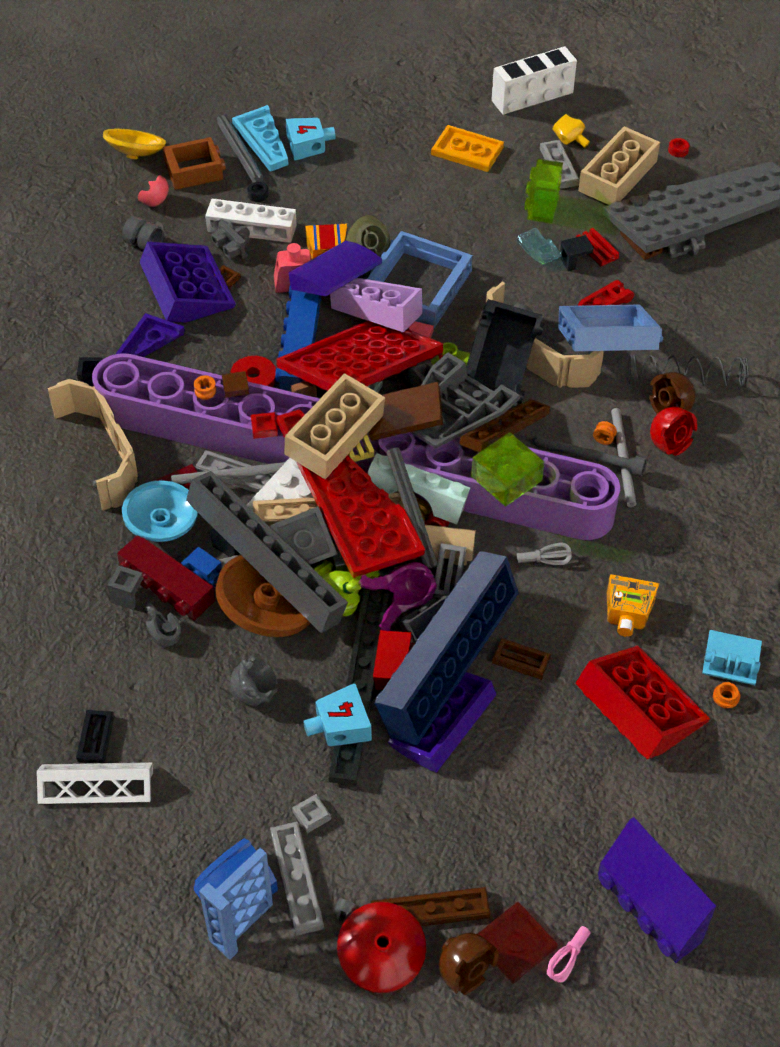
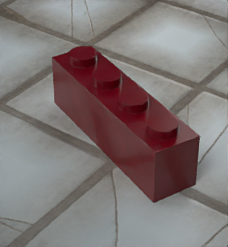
M137 535L117 553L118 566L142 572L143 580L140 585L144 589L149 588L156 593L162 602H168L173 605L180 615L188 616L195 621L215 602L212 585L145 538Z

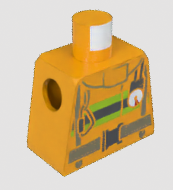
M610 574L607 588V619L610 624L618 625L617 633L619 635L629 637L633 634L634 628H645L656 599L659 583Z

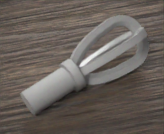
M563 542L550 544L533 552L517 553V562L536 561L550 565H564L571 560V548ZM557 547L566 548V550L545 552ZM564 556H567V558H566L565 560H555V561H554V560H547V559H545V558H554V557H564Z

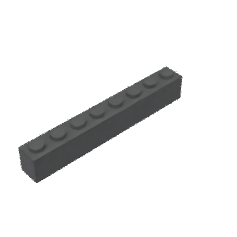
M212 471L192 479L186 501L320 633L340 623L348 602Z

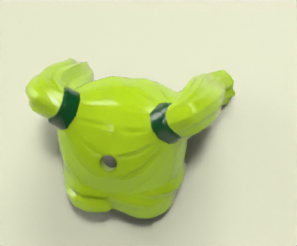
M325 560L314 570L348 602L343 616H349L356 611L361 599V595L358 594L361 589V584L359 583L361 576L353 578L350 572L333 571L332 562ZM377 570L364 575L373 579L375 577L378 578L380 573Z

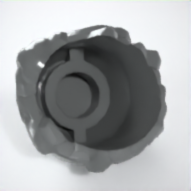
M250 656L248 660L242 659L240 664L233 670L230 689L233 697L238 701L251 706H258L265 702H270V697L278 692V681L273 669L267 663L254 656Z

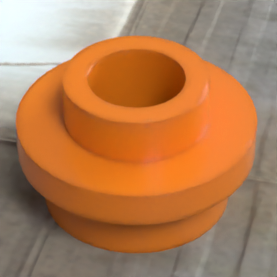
M724 682L714 689L713 699L722 708H733L740 701V692L734 684Z

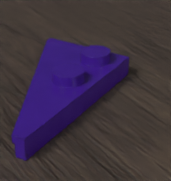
M145 313L116 354H132L145 357L185 333L184 326Z

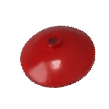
M388 902L369 903L355 910L343 923L337 940L338 960L346 976L358 987L374 993L394 992L407 986L420 972L426 955L425 935L417 919L403 907ZM385 938L388 941V946L380 947L377 944V940Z

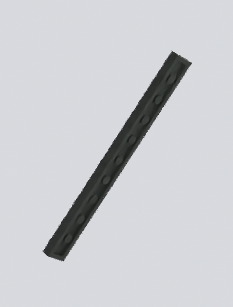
M395 565L380 569L378 577H383L395 568ZM364 588L346 687L356 684L368 717L374 689L373 672L380 634L379 624H381L383 615L388 608L391 593L387 589L370 590ZM364 742L334 746L329 782L357 785Z

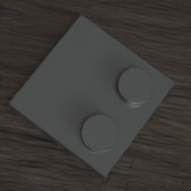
M319 506L270 525L272 530L309 565L337 554Z

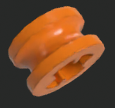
M204 375L196 378L194 381L195 395L204 400L214 397L216 394V383L213 377Z
M601 421L597 424L593 437L600 444L609 445L613 442L617 429L610 422Z

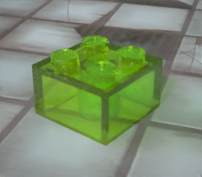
M538 159L536 167L531 168L530 180L532 181L527 182L526 194L529 197H526L524 210L528 211V220L553 223L560 195L562 162Z
M509 432L472 457L471 477L506 507L542 481L545 462Z

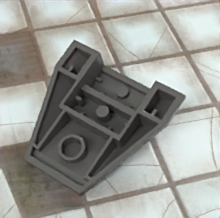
M446 353L431 367L421 384L422 386L438 382L441 393L443 425L410 433L436 449L504 414L520 399V395L502 384L495 391L489 389L468 376L465 362L450 353Z

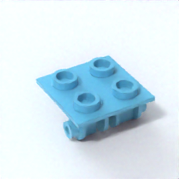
M710 630L702 674L755 686L757 673L760 668L759 658L762 641Z

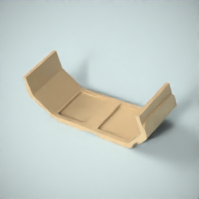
M503 281L498 286L492 287L487 291L486 302L490 299L504 303L505 283ZM535 338L526 367L553 386L560 388L562 386L570 388L589 387L601 373L604 351H593L589 355H562Z
M72 379L61 381L57 385L49 387L48 392L55 419L74 412L100 418L122 459V463L116 473L96 480L100 503L103 511L112 507L122 506L125 498L134 489L135 483L138 482V472L133 449L120 425L116 424L114 414L105 397L94 386L91 387L87 383Z

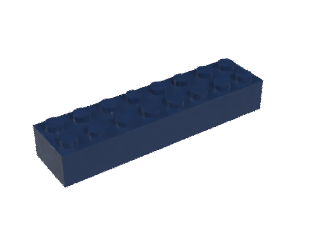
M483 551L478 553L462 578L458 580L450 595L445 599L436 615L432 617L431 622L419 636L413 648L407 653L399 668L392 674L385 688L378 694L375 704L390 738L414 745L419 744L519 594L507 556Z

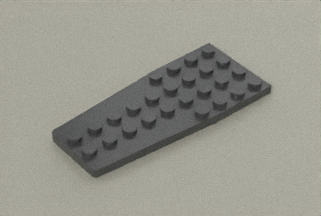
M768 162L680 185H669L664 189L653 190L640 196H633L621 202H613L611 205L603 207L602 214L645 253L689 240L691 237L696 238L779 207L780 167L773 162Z

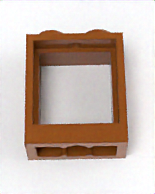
M211 137L163 147L164 162L174 190L223 180V171L226 170L223 158H219V147L214 145ZM211 156L213 161L181 169L178 166L179 162Z

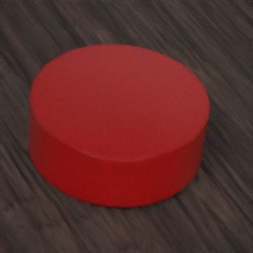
M682 138L672 139L669 142L668 152L674 157H684L689 152L690 144Z

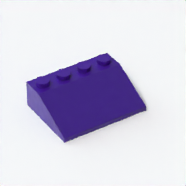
M147 242L140 259V264L167 321L190 322L235 307L236 303L208 246Z
M635 817L631 818L601 861L598 871L599 881L605 889L611 890L618 897L619 904L626 912H631L634 915L642 931L650 934L657 941L660 951L665 956H670L677 963L702 943L716 905Z

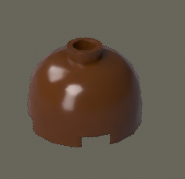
M667 372L655 376L651 381L650 385H653V395H650L649 399L656 414L669 407H680L690 411L694 406L695 390L693 384L685 375Z
M465 933L449 938L442 946L439 960V970L442 979L456 994L460 991L463 995H467L486 980L482 975L489 965L496 966L499 957L498 949L488 940L475 933Z

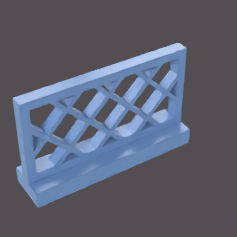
M261 848L250 856L218 888L215 889L207 883L199 890L209 941L229 960L238 953L236 940L273 905L267 853Z

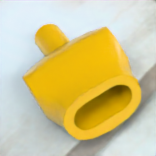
M565 114L553 126L552 130L563 144L567 145L576 140L586 148L590 143L582 135L585 125L579 119Z

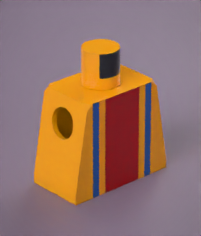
M347 224L306 226V244L312 259L346 241Z

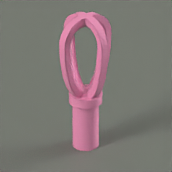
M581 926L573 939L551 958L547 969L549 978L555 982H564L568 978L575 964L576 956L581 951L580 948L591 934L588 928ZM570 952L571 958L565 969L561 973L555 974L553 971L555 966Z

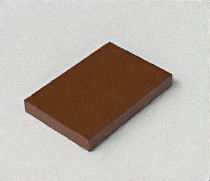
M438 382L382 395L385 397L383 416L369 431V437L371 441L443 425L441 393Z

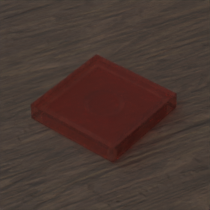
M516 902L478 933L498 949L499 957L496 966L512 984L516 983L556 950L558 946L555 940L519 902Z

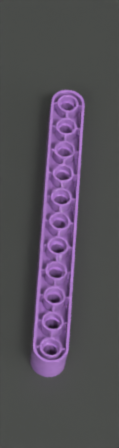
M115 354L106 357L96 365L92 373L95 389L105 397L114 414L116 424H119L121 428L267 464L286 462L290 458L284 454L285 438L277 424L278 436L253 439L251 415L275 412L277 423L278 415L299 409L306 414L320 400V398L248 382L249 395L225 398L222 375L132 354ZM204 375L213 377L216 383L215 396L206 400L198 398L194 390V381L196 378ZM369 432L367 433L374 449V457L376 453L387 456L388 450L398 447L405 464L413 465L418 469L470 487L463 509L465 512L580 540L601 538L613 527L620 493V483L617 476L603 465L503 441L479 453L459 445L460 437L435 449L410 432L371 441ZM361 440V441H360L361 446H362V448H363V450H364V453H366L367 451H366V449H365V447H364V444H363V442H362V440ZM354 447V448H353L354 454H355V455H359L358 452H357L356 447ZM374 457L355 463L368 474ZM414 492L415 497L427 501L424 497Z

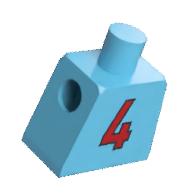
M319 118L286 119L287 138L294 160L324 153L325 141L336 139L334 127L322 129Z
M351 684L318 699L315 702L317 717L303 720L307 736L323 732L328 746L372 740L371 724L356 684Z

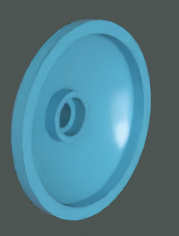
M151 481L136 487L127 495L122 506V517L126 527L134 535L154 542L170 541L186 534L194 526L198 512L186 501L189 490L180 484L170 481Z

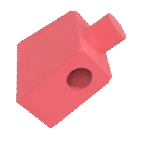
M291 243L287 246L286 251H279L277 253L274 271L276 293L289 292L290 280L288 273L312 260L308 249H301L299 244Z

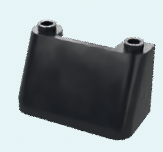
M488 299L483 308L467 362V374L493 391L502 384L519 394L520 399L512 406L516 407L517 403H522L525 390H521V383L536 336H541L545 325L544 322H541L543 315Z

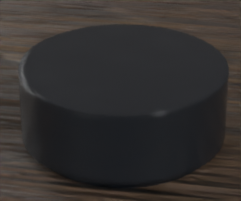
M262 182L250 184L247 188L248 198L254 202L266 200L269 196L268 186Z

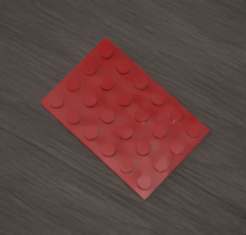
M366 321L279 357L276 361L277 368L328 391L344 373L365 386L383 381L391 375L399 374L402 370L414 367L418 363L432 359L434 356L442 353L443 343L409 329L401 332Z

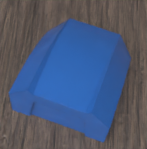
M245 838L218 857L199 875L194 884V891L199 898V890L207 883L215 889L218 888L256 852L251 842ZM268 866L271 892L274 894L278 891L277 880Z

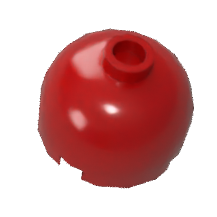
M665 408L653 418L650 427V438L655 447L668 455H680L687 450L693 441L691 435L693 430L697 431V419L693 413L683 408Z

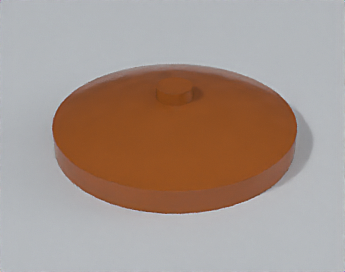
M242 555L228 561L220 571L216 583L217 601L227 617L241 628L262 636L286 637L297 634L310 625V622Z

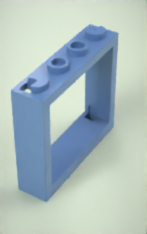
M400 231L396 239L391 241L389 249L382 253V263L371 269L370 276L367 279L384 282L403 253L452 269L453 271L430 306L422 304V315L416 320V322L433 325L435 328L472 272L473 255Z
M641 305L559 306L558 328L574 351L659 350V342L663 341L662 328Z

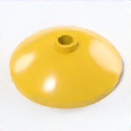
M107 129L103 132L105 141L115 150L126 154V157L130 159L152 155L161 151L166 146V141L163 138L147 132L130 129Z

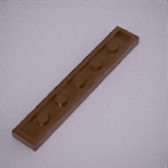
M529 399L499 417L462 435L459 445L481 453L549 415L550 407Z

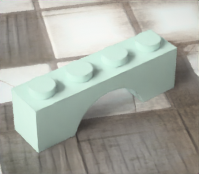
M376 453L368 470L371 481L380 490L383 488L388 494L399 491L388 456ZM405 464L413 491L428 501L432 508L433 516L457 524L463 512L470 487L418 469L413 465Z

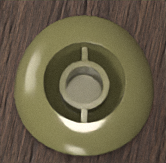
M372 215L359 218L352 225L346 241L362 245L373 251L380 258L382 253L389 249L391 243L386 226Z

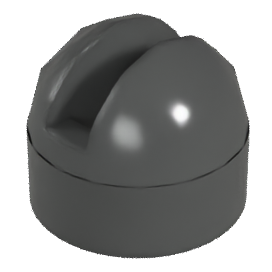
M339 898L334 914L338 921L343 916H345L346 920L350 914L360 907L348 900Z

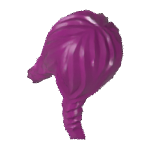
M413 562L396 567L383 577L371 579L366 575L361 576L359 581L361 588L370 590L387 589L393 593V603L383 615V620L379 624L380 630L390 631L392 623L402 612L422 606L432 599L437 583L433 578L432 571L422 563Z

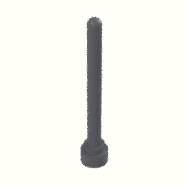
M536 437L533 441L539 447L628 468L632 475L643 477L647 465V458L640 456L628 459L542 437Z

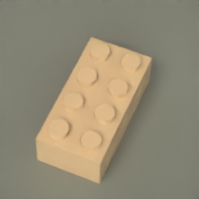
M624 126L581 171L578 191L607 205H611L613 202H620L657 162L660 142Z
M344 373L285 435L284 454L326 479L382 418L385 397Z

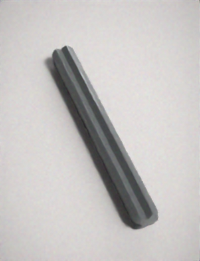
M226 115L218 116V126L252 182H263L261 171Z
M398 447L392 448L387 451V456L405 511L425 548V554L421 556L422 562L428 569L437 566V560L400 449Z

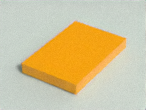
M447 125L432 147L431 155L489 172L504 148V142Z

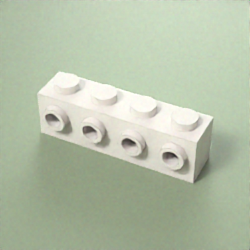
M211 199L205 216L207 232L210 233L219 230L218 222L224 220L232 229L235 226L247 227L250 231L249 238L288 243L292 242L297 226L296 209Z

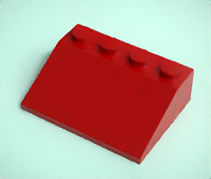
M639 646L590 660L575 683L583 691V694L600 709L601 713L618 728L619 732L647 760L665 753L710 720L695 702Z

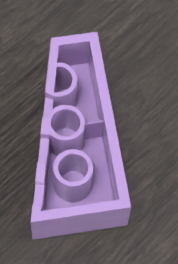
M356 278L330 293L331 309L401 332H405L422 315L421 288Z

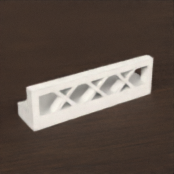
M153 763L42 764L37 770L38 804L150 802ZM104 780H111L119 789L113 795H105L98 786ZM119 780L127 781L124 784H122ZM132 780H144V794L134 795L126 786ZM55 781L63 790L57 796H45L44 782ZM63 781L71 782L68 785H66ZM75 781H83L91 789L86 795L78 796L69 787ZM121 791H123L126 795H118V794H119ZM65 792H67L70 796H62V795H63Z

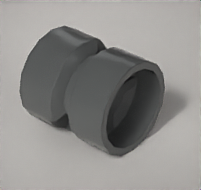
M137 216L130 217L122 231L124 242L136 247L138 246L142 250L145 249L147 242L162 243L164 235L161 226L151 222L146 223V220Z

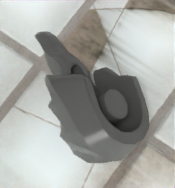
M146 603L147 613L152 619L146 620V626L153 641L163 648L176 644L181 636L178 618L169 613L167 615L168 620H166L164 615L156 610L152 603Z

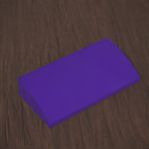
M344 241L289 272L291 290L327 296L380 265L382 259L362 245Z
M466 672L418 745L391 738L388 741L389 746L413 762L437 773L495 698L496 692L492 681Z

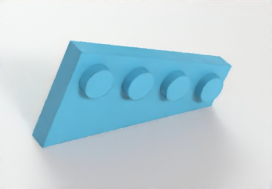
M268 105L232 118L233 126L270 172L289 165L282 141H280L279 133L274 125V119L270 114Z

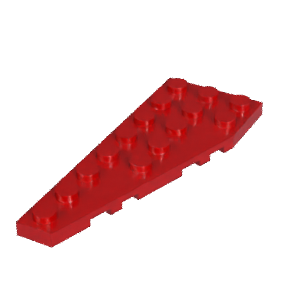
M300 409L277 416V424L284 438L305 415ZM348 455L326 479L296 462L353 578L425 554V548L405 509L399 504L396 505L383 488L380 490L371 481V477Z

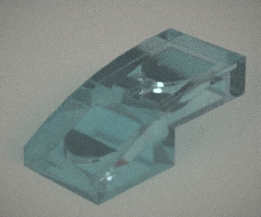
M537 228L518 235V243L534 260L542 265L562 256L551 239L545 240Z

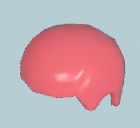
M160 175L156 181L148 182L150 185L148 191L141 190L139 192V202L149 207H157L164 202L168 195L169 187L166 179Z

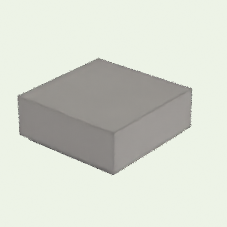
M317 794L292 807L293 814L306 833L331 820L330 813Z

